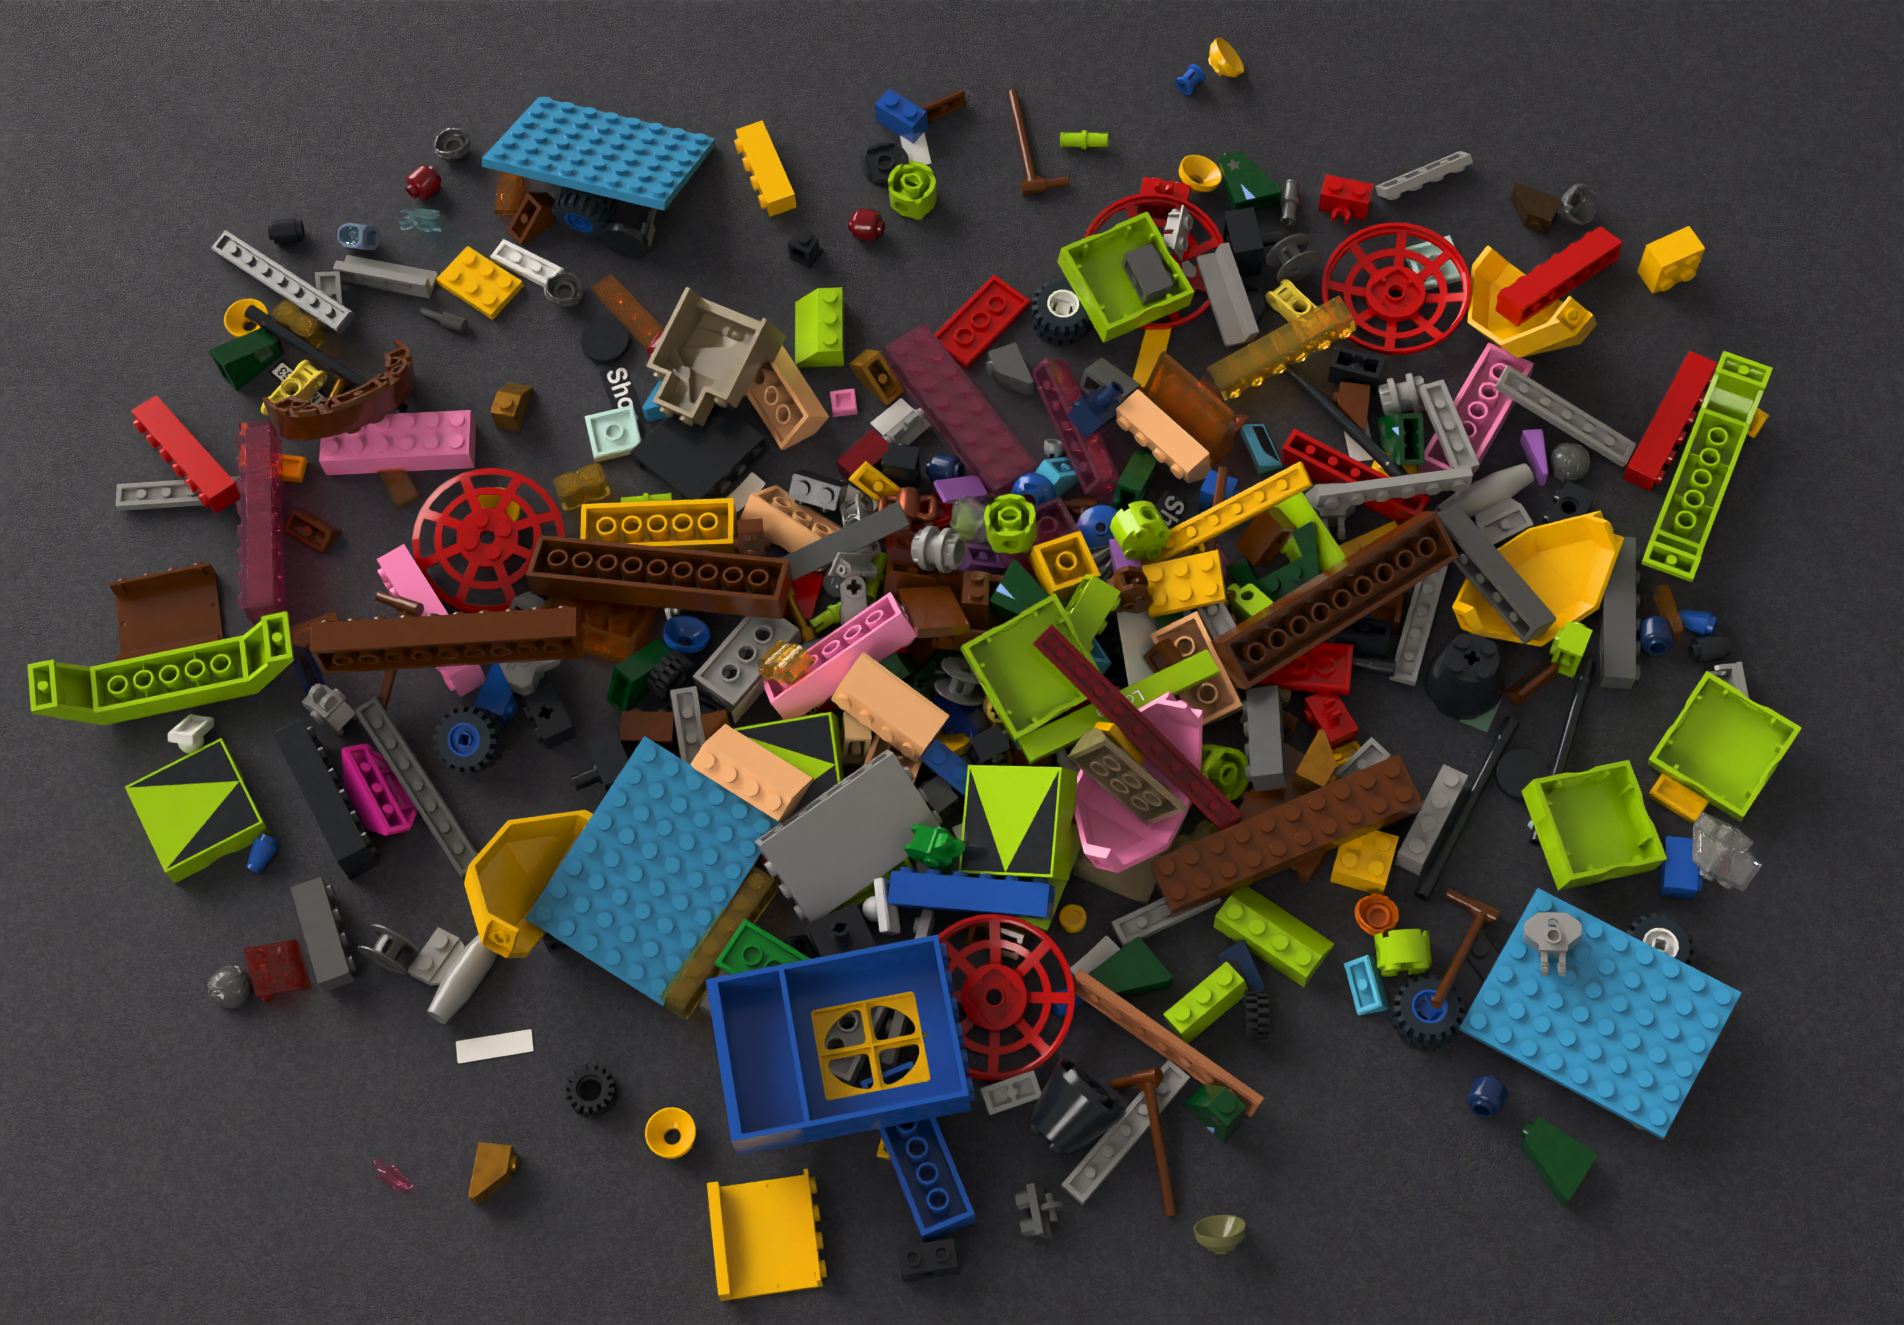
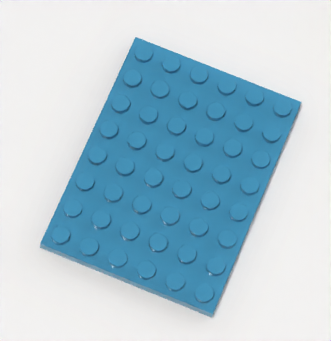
M538 97L482 157V167L665 211L713 150L715 138L707 137V135L702 133L686 132L681 128L665 127L660 123L640 121V119L634 117L618 116V114L613 112L597 111L592 107L584 108L576 106L571 102H559L552 100L550 97Z
M644 736L525 919L664 1006L762 852L754 841L781 822L708 778L687 762Z
M1537 888L1462 1021L1459 1031L1664 1140L1742 992ZM1538 912L1568 913L1582 923L1581 942L1567 953L1566 976H1559L1557 972L1558 958H1548V976H1541V960L1538 958V952L1524 942V923Z

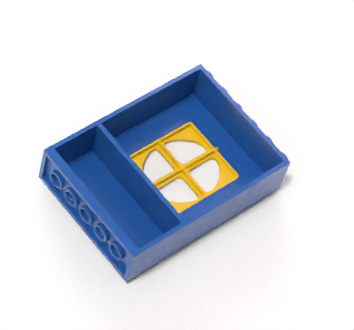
M938 935L706 979L730 1137L738 1156L971 1111L970 1102L975 1101L974 1088L971 1076L965 1077L966 1074H970L966 1049L960 1050V1048L965 1047L961 1022L955 1023V1021H959L958 1007L955 995L950 996L954 994L950 969H947L949 964L945 943L939 944ZM881 1006L901 1012L913 1022L915 1032L910 1035L885 1040L876 1039L871 1009ZM855 1010L859 1011L862 1016L865 1042L859 1045L828 1050L825 1047V1040L833 1025L846 1014ZM917 1045L919 1047V1056L913 1068L899 1081L890 1085L885 1084L879 1060L880 1052ZM867 1055L870 1060L873 1086L869 1089H861L843 1083L832 1074L829 1069V1063L833 1060Z

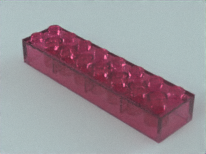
M925 322L883 347L885 361L892 372L971 473L980 478L987 493L991 494L994 502L995 498L1001 495L1011 494L1012 487L1020 476L1036 472L1038 464Z
M270 420L239 423V433H236V444L240 448V455L236 456L237 469L240 471V478L236 480L237 491L240 494V501H237V512L241 516V524L237 525V534L241 540V547L237 550L238 560L241 563V571H238V582L242 586V594L238 595L239 608L245 612L246 618L250 619L254 626L261 621V616L286 611L282 441Z

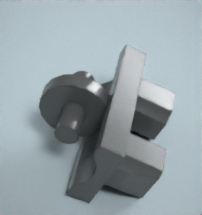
M1036 1183L1027 1184V1190L1015 1195L1018 1209L1021 1211L1031 1209L1032 1218L1021 1220V1232L1026 1237L1039 1236L1044 1239L1051 1238L1053 1234L1050 1223L1058 1221L1057 1212L1064 1209L1063 1202H1054L1053 1193L1045 1194L1044 1187H1037Z

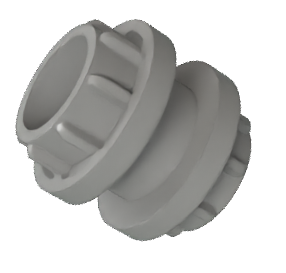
M1412 373L1405 374V382L1394 384L1392 377L1386 379V384L1379 386L1378 390L1385 417L1412 410L1413 413H1421L1420 411L1426 410L1419 393V386L1425 385L1422 376L1412 377Z
M926 526L914 535L911 544L912 559L924 571H933L937 567L941 573H951L952 570H957L963 564L966 555L965 540L953 528H944L940 532L936 526Z

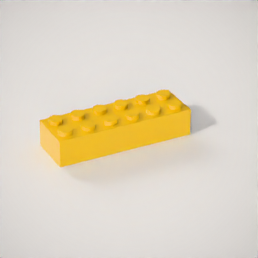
M734 498L581 505L580 539L688 550L706 549L713 552L734 554L733 539L737 538V511Z

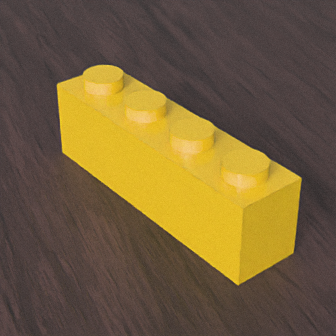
M763 120L736 129L737 139L734 140L738 154L743 153L744 158H742L745 171H750L752 174L750 181L754 191L759 190L758 200L761 208H766L770 217L797 208L794 191Z

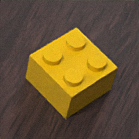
M1687 226L1647 244L1637 272L1652 294L1661 290L1667 291L1674 284L1681 281L1687 282L1696 275L1705 247L1691 227Z
M1081 531L1035 545L1032 548L1029 561L1042 589L1048 596L1056 593L1059 600L1073 596L1085 574L1094 575L1100 579V572Z
M1375 830L1340 845L1330 882L1371 894L1383 895L1399 837Z

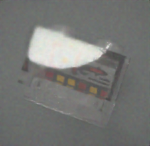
M1704 812L1701 813L1693 825L1692 861L1700 868L1699 873L1704 878L1713 881L1715 878L1727 889L1731 890L1732 887L1744 891L1762 867V864L1748 852L1754 842L1739 828Z

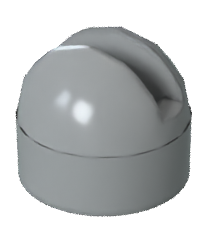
M1055 439L1044 441V453L1047 457L1050 458L1051 454H1055V458H1059L1063 454V441Z

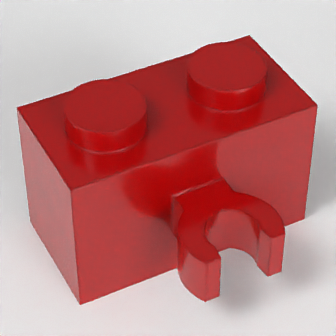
M1326 174L1318 210L1332 213L1331 222L1335 223L1337 216L1345 218L1344 225H1348L1350 217L1366 220L1374 184Z
M1143 177L1140 193L1169 194L1188 202L1190 201V185L1174 182L1173 180L1164 181L1161 178ZM1159 204L1137 205V214L1140 215L1148 211L1151 217L1167 220L1168 214L1175 208Z
M1318 692L1305 698L1302 710L1303 718L1307 724L1311 723L1314 727L1315 737L1320 729L1325 731L1331 750L1357 738L1358 727L1338 694Z

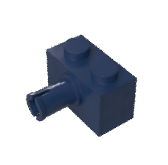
M1113 381L1108 387L1104 386L1098 391L1093 388L1084 397L1081 396L1071 405L1074 409L1067 417L1086 439L1105 427L1117 416L1116 408L1121 404L1117 398L1124 393L1123 387L1118 382Z

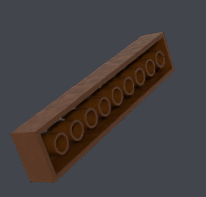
M1422 511L1212 640L1211 643L1234 687L1248 689L1454 561L1459 556L1437 512Z
M539 535L526 574L531 593L534 595L772 619L783 618L793 580L789 559Z
M567 605L552 609L534 607L531 610L507 609L502 612L482 610L478 613L469 614L454 612L452 615L430 613L419 617L402 615L399 618L379 616L369 620L358 618L336 622L333 620H322L319 623H312L310 652L323 674L584 658V627L577 608Z
M1397 754L1149 862L1150 870L1172 918L1417 813L1421 811L1422 800L1400 755Z

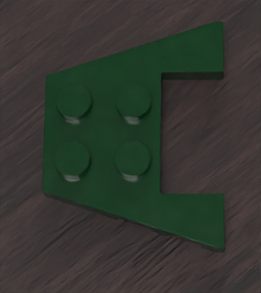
M1311 521L1292 532L1302 557L1269 575L1258 579L1252 564L1246 557L1226 567V570L1242 588L1247 584H1253L1270 600L1276 602L1322 573L1318 556L1320 550L1316 539V523Z

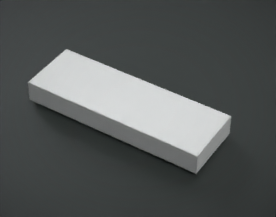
M505 239L501 241L490 256L492 262L543 287L547 285L548 277L550 278L556 273L561 274L564 272L562 267Z

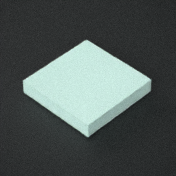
M1450 235L1445 236L1444 238L1454 246ZM1428 241L1405 248L1420 253L1431 261L1435 260L1443 252ZM1406 258L1410 269L1417 274L1425 268L1422 264ZM1451 259L1439 268L1446 280V285L1461 281L1460 274ZM1433 275L1423 281L1425 290L1439 287Z
M633 405L585 416L595 463L631 454L630 451L642 441Z

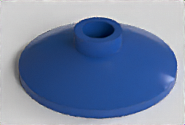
M1098 505L1087 509L1079 517L1076 532L1081 531L1088 548L1109 545V539H1115L1111 532L1110 524L1118 512L1116 509L1106 505ZM1102 524L1106 529L1104 532H1098L1096 527Z

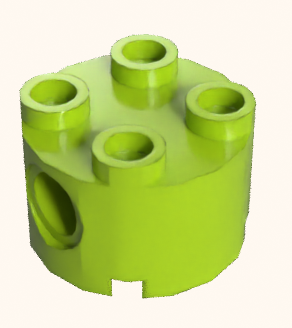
M910 161L908 165H897L891 171L888 178L891 208L902 216L916 220L924 218L925 214L934 208L937 201L936 180L932 169L924 163Z
M1006 494L995 498V502L991 505L989 503L984 513L987 539L993 551L1008 554L1030 551L1038 533L1033 504L1027 502L1025 497L1016 494Z
M1137 501L1128 504L1129 509L1123 511V509L1119 510L1111 520L1110 529L1117 544L1128 560L1157 558L1171 534L1167 524L1153 503Z
M1205 744L1202 747L1201 773L1228 800L1239 797L1249 783L1246 777V766L1249 765L1246 756L1238 749Z
M1402 929L1388 931L1389 937L1383 938L1382 933L1374 935L1377 969L1381 971V976H1397L1398 971L1408 970L1409 975L1425 974V970L1432 966L1429 931L1425 930L1421 934V929Z

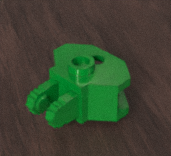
M922 824L912 825L911 831L914 834L912 843L905 845L904 850L907 855L929 868L946 873L952 872L957 856H961L966 849V843L952 836L950 831L943 827L932 828Z

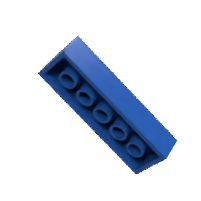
M910 1061L883 1072L884 1083L890 1085L902 1079L913 1068V1062ZM873 1077L860 1081L862 1089H869L874 1083ZM936 1118L878 1129L923 1243L976 1223L975 1213Z

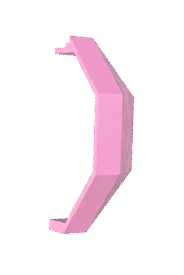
M1170 691L1139 708L1138 710L1201 772L1203 710L1193 709L1188 703L1181 700L1177 701ZM1145 756V760L1141 765L1145 766L1149 770V774L1157 781L1166 784L1169 787V791L1188 808L1183 813L1147 826L1083 770H1080L1077 776L1074 814L1084 854L1096 868L1119 873L1167 850L1192 804Z

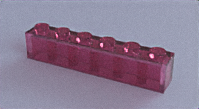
M1044 358L1030 373L1084 494L1107 497L1116 489L1117 482L1120 479L1099 431L1086 439L1067 417L1074 409L1071 405L1082 396L1067 360Z

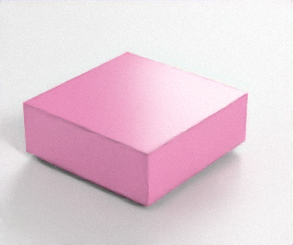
M854 388L830 391L833 417L858 414Z

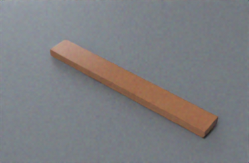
M1080 969L1073 979L1077 996L1202 1084L1228 1088L1247 1106L1245 1114L1252 1117L1264 1097Z

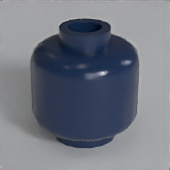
M936 454L927 463L926 474L929 476L932 484L935 480L964 477L965 465L956 455Z
M1650 616L1640 623L1638 637L1643 651L1652 655H1662L1673 646L1672 624L1668 619L1660 616Z
M1494 1075L1476 1077L1471 1084L1467 1103L1475 1115L1482 1118H1490L1502 1111L1507 1097V1088Z

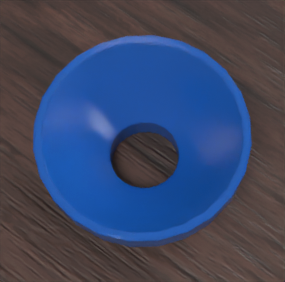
M1026 473L1020 476L1015 481L1011 490V494L1021 496L1029 494L1034 497L1036 502L1034 506L1036 518L1047 515L1056 504L1057 493L1054 485L1047 477L1038 473Z
M679 615L666 621L663 629V639L671 649L679 651L682 655L694 654L706 648L710 639V629L702 620L696 617ZM686 641L689 642L691 646H683L678 644V642Z

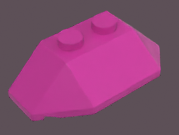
M367 743L343 748L341 753L344 787L366 829L386 836L409 831L418 810L383 755L371 750L372 747Z

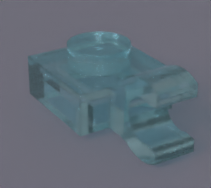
M416 208L415 212L407 209L401 210L402 218L408 219L406 221L398 220L400 229L409 230L417 225L419 230L426 232H442L444 223L439 210Z

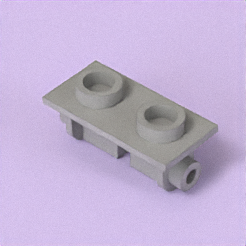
M1184 205L1181 206V211L1172 209L1168 214L1165 230L1166 232H1173V234H1164L1163 237L1170 255L1175 254L1180 261H1182L1184 252L1188 248V232L1193 225L1192 216Z
M921 408L918 410L914 409L882 437L890 444H906L909 446L932 425L924 418L926 414Z
M838 552L828 575L843 578L859 576L862 579L866 577L869 580H873L878 577L879 569L871 563L873 555Z

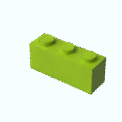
M1226 961L1164 1013L1168 1026L1181 1040L1188 1044L1244 997L1245 990H1248L1245 980Z

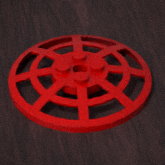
M1140 193L1114 202L1093 220L1084 237L1096 235L1098 229L1110 217L1124 209L1128 219L1138 216L1135 208L1137 205H1167L1180 211L1181 206L1184 205L1189 214L1201 223L1212 239L1198 245L1188 232L1187 240L1191 249L1184 252L1182 261L1175 254H1172V258L1179 264L1181 270L1182 262L1193 258L1196 260L1198 256L1215 248L1217 249L1219 244L1224 243L1217 226L1206 213L1182 198L1162 193ZM1152 218L1156 227L1166 228L1167 220ZM1165 230L1162 237H1164V234H1173V232H1166ZM1196 262L1195 278L1186 276L1194 290V294L1197 290L1206 292ZM1209 298L1198 310L1181 319L1178 311L1168 315L1171 322L1148 323L1139 327V329L1166 330L1191 322L1211 306Z
M1408 223L1373 225L1349 236L1330 256L1322 278L1324 309L1335 328L1357 346L1386 355L1419 353L1443 342L1463 321L1471 297V279L1468 267L1457 249L1436 232ZM1397 234L1396 248L1379 250L1366 256L1358 245L1373 237ZM1407 235L1428 241L1443 252L1435 260L1431 261L1420 253L1405 249ZM1350 250L1358 262L1350 270L1345 284L1330 280L1337 263ZM1395 257L1394 266H1388L1380 270L1372 263L1382 258ZM1404 258L1414 260L1425 266V268L1417 274L1413 270L1403 267ZM1450 259L1460 274L1463 292L1448 293L1446 280L1439 268ZM1364 268L1371 277L1366 288L1352 286L1356 276ZM1433 275L1438 283L1440 294H1426L1423 281ZM1329 290L1344 294L1345 307L1351 319L1341 324L1338 322L1331 308ZM1398 290L1402 293V296L1393 298L1389 295V292ZM1351 295L1366 298L1368 309L1357 314L1352 304ZM1462 302L1455 321L1447 331L1442 333L1433 326L1442 316L1446 303ZM1424 303H1439L1436 312L1428 321L1419 314ZM1374 316L1387 321L1386 332L1373 328L1366 321ZM1411 319L1418 326V328L1411 331L1396 333L1397 322ZM1359 326L1372 335L1385 338V347L1375 346L1362 341L1348 331ZM1424 332L1434 339L1419 346L1395 348V339L1412 338Z
M476 469L449 479L438 487L426 500L414 525L412 538L413 556L436 596L445 604L468 614L478 613L482 610L502 612L510 609L512 599L516 598L512 584L527 574L539 535H542L540 525L555 521L557 537L566 538L565 527L561 513L554 500L545 489L532 479L507 469ZM494 474L508 476L512 480L506 490L494 487L474 489L470 477ZM461 482L465 493L454 499L444 509L442 514L429 510L432 503L443 491L453 484ZM522 482L539 493L551 511L536 515L531 506L520 496L516 495ZM498 495L502 497L495 509L481 508L477 496ZM468 500L472 510L470 514L462 521L450 517V514L457 506ZM511 501H514L526 512L528 517L514 522L505 512ZM426 519L437 523L434 535L436 553L422 559L419 538L423 520ZM447 526L457 530V543L443 549V528ZM533 527L532 550H529L519 545L518 531ZM485 533H493L495 535V539L491 544L481 542V537ZM460 553L469 563L464 576L450 565L447 560L448 558ZM514 555L526 559V562L519 570L510 576L507 575L504 564L509 562ZM440 562L447 574L460 583L455 598L445 593L436 585L429 576L427 568ZM479 568L494 569L498 580L482 582L475 581L474 578ZM470 588L477 590H497L502 588L507 603L481 606L466 603L465 600Z
M985 914L966 918L949 926L938 935L939 944L945 943L947 956L951 959L947 969H950L952 975L958 966L968 976L962 991H954V994L950 995H955L956 1002H962L963 1009L968 1016L961 1022L964 1045L972 1051L988 1055L987 1071H980L969 1067L970 1074L965 1076L989 1081L1006 1080L1030 1072L1051 1058L1069 1032L1076 1001L1075 983L1070 965L1054 940L1040 928L1025 920L1000 914ZM989 923L990 940L973 943L963 948L960 952L948 941L954 934L968 927ZM1000 923L1023 928L1036 935L1042 942L1031 953L1028 949L1017 943L1001 940ZM990 948V964L976 969L966 959L968 955L978 950ZM1001 948L1012 950L1022 955L1025 960L1015 970L1001 965ZM1050 949L1057 957L1063 969L1067 983V992H1052L1048 974L1039 961ZM1033 967L1041 979L1043 992H1028L1026 984L1022 979ZM992 989H998L1002 994V1000L997 1005L990 1004L987 998L989 991ZM1043 1003L1040 1018L1034 1028H1032L1022 1017L1027 1004ZM1051 1004H1067V1012L1062 1028L1054 1042L1048 1046L1038 1034L1042 1031L1048 1020ZM975 1025L989 1030V1046L975 1043L968 1039L965 1034ZM1015 1025L1025 1036L1013 1044L1000 1046V1032L1002 1029ZM1029 1043L1041 1054L1034 1061L1022 1067L999 1072L1000 1055L1015 1052Z

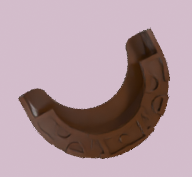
M398 338L393 340L396 350L384 355L386 360V372L384 375L378 374L369 382L349 392L322 399V404H311L310 400L299 399L293 395L276 403H273L267 396L263 397L262 400L276 433L288 440H314L346 432L353 434L360 431L361 427L381 422L384 416L401 405L414 389L415 376L409 348Z

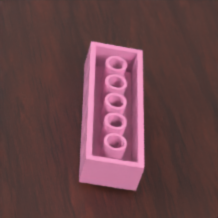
M1489 342L1453 402L1479 464H1481L1516 403L1494 389L1501 373L1509 365L1530 378L1534 363L1522 357L1516 358L1506 350ZM1436 432L1424 451L1425 464L1418 466V473L1451 469Z
M471 410L387 414L381 422L365 425L356 433L348 434L346 432L320 439L319 462L326 475L475 468L476 423Z
M404 544L377 559L381 567L377 571L390 595L402 596L422 603L424 611L421 616H426L430 613L448 615ZM480 665L436 667L443 676L449 690H456L460 697L483 685L486 680Z
M889 592L765 678L762 682L770 703L783 720L804 717L814 707L823 705L835 693L839 684L863 652L879 663L901 647L911 644L917 635L906 612L892 593Z

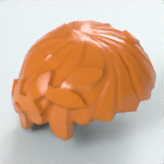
M1373 893L1357 902L1355 906V919L1365 933L1372 936L1378 933L1386 935L1398 923L1399 911L1395 903L1389 900V897Z

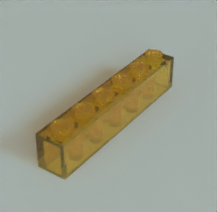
M1339 295L1207 367L1210 378L1222 394L1224 401L1229 398H1236L1242 391L1251 386L1260 385L1264 379L1273 374L1282 373L1286 367L1293 363L1304 361L1308 355L1315 351L1326 349L1337 339L1348 337L1356 330L1354 318Z
M755 866L752 867L727 907L720 911L661 994L660 998L665 1008L687 1021L707 992L706 979L715 978L719 975L721 969L716 967L714 963L744 918L755 924L777 893L778 886L775 878Z

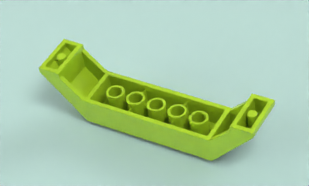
M1723 351L1641 564L1690 582L1693 581L1704 546L1750 424L1773 369L1772 367Z
M285 611L261 616V621L241 636L91 667L55 662L54 659L28 664L31 712L36 715L97 725H109L257 694L294 661L289 614Z

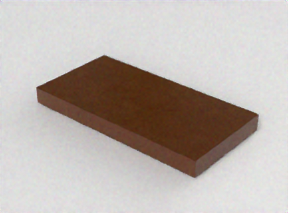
M949 585L898 589V598L917 638L970 634V624Z

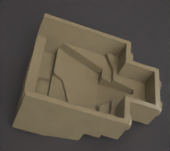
M686 287L646 367L654 372L652 376L662 381L653 402L660 407L659 412L672 418L675 414L680 416L679 420L687 425L693 426L696 423L704 426L715 403L724 408L727 405L737 408L742 397L746 396L759 368L766 361L774 363L786 336L765 318L758 321L701 298L691 288Z

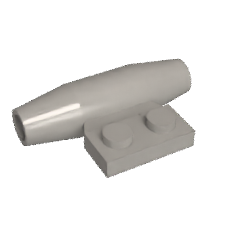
M1525 463L1496 471L1472 483L1470 488L1454 493L1439 504L1435 511L1439 512L1458 504L1469 518L1475 517V525L1496 546L1532 528L1534 525L1522 504L1511 498L1534 481L1533 473Z
M438 927L407 970L412 977L430 986L439 985L427 1013L436 1021L446 1024L472 996L492 967L498 953L483 946L479 934L465 947L459 937Z

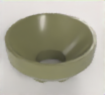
M1214 1215L1198 1221L1194 1226V1235L1196 1241L1208 1249V1251H1213L1215 1254H1227V1252L1235 1250L1236 1246L1245 1238L1246 1225L1243 1219L1236 1216Z

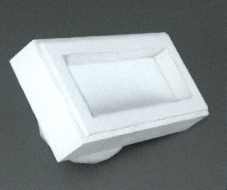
M189 714L168 733V742L178 743L179 748L187 754L202 748L204 744L203 736L214 727V718Z
M882 877L873 879L875 896L865 900L862 912L869 921L878 922L880 933L888 935L900 934L898 907L888 904L890 880Z

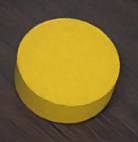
M1076 904L1065 906L1059 915L1061 927L1070 933L1081 931L1086 925L1085 910Z

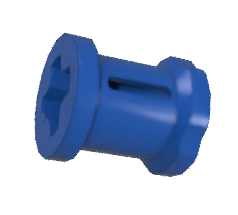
M1190 64L1187 67V72L1175 80L1177 89L1184 95H1191L1194 92V87L1206 79L1205 72L1198 65Z

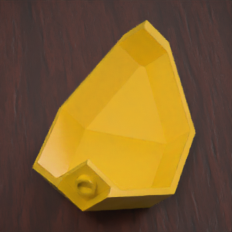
M1487 245L1472 264L1471 297L1467 323L1516 358L1581 344L1597 323L1594 315L1570 296L1565 302L1558 299L1518 327L1495 311L1498 300L1497 295L1504 287H1509L1519 277L1525 276V274Z
M1601 510L1529 528L1497 549L1557 618L1544 635L1526 644L1542 647L1555 638L1559 628L1564 630L1567 621L1573 623L1580 622L1599 609L1624 537L1613 534L1614 529L1609 521L1604 520ZM1466 577L1452 606L1461 629L1484 637L1523 643Z
M580 810L508 820L468 866L464 885L483 946L505 958H526L542 939L546 932L525 918L593 814L591 812Z

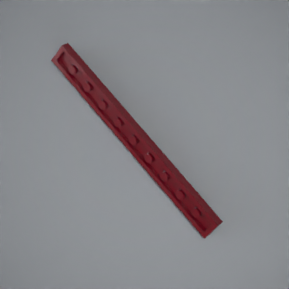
M1052 624L1032 643L1111 723H1115L1131 743L1220 831L1233 826L1243 816Z

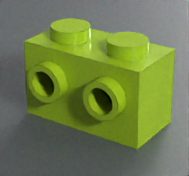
M1567 621L1564 630L1558 629L1549 654L1554 655L1551 662L1559 664L1557 672L1571 678L1575 676L1593 631L1584 624Z

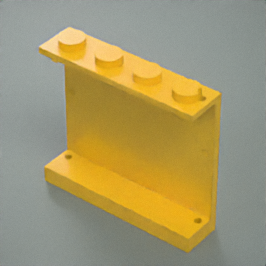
M808 1168L803 1169L804 1175L723 1187H720L718 1181L707 1183L717 1288L721 1301L823 1287L822 1278L827 1277L825 1260L820 1261L819 1250L824 1249L822 1232L816 1231V1222L820 1221V1211L818 1204L813 1205L812 1194L817 1193L815 1177H810Z

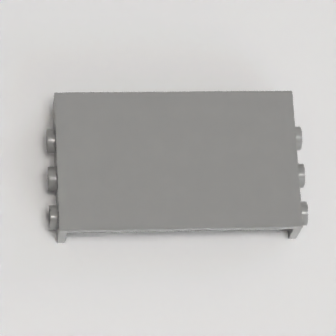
M889 750L884 751L754 841L768 861L764 866L772 877L777 875L782 882L779 888L787 899L791 897L795 902L796 906L793 909L801 921L806 919L810 923L827 915L874 882L873 879L881 877L909 856L904 848L906 844H910L913 841L912 825L922 824L932 828L941 827L940 824L943 823L941 817L934 809L932 811L926 804L929 801L928 797L921 788L916 789L912 782L915 779L912 772L907 766L902 767L893 752Z

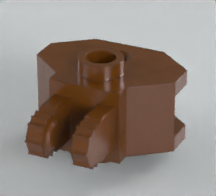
M763 519L737 520L738 538L733 539L734 554L766 557L765 552L770 551L769 536H764Z
M1128 565L1119 568L1112 578L1107 579L1109 585L1121 591L1118 596L1121 600L1116 608L1119 613L1124 611L1138 614L1147 611L1154 602L1147 588L1149 585L1148 578L1140 567Z

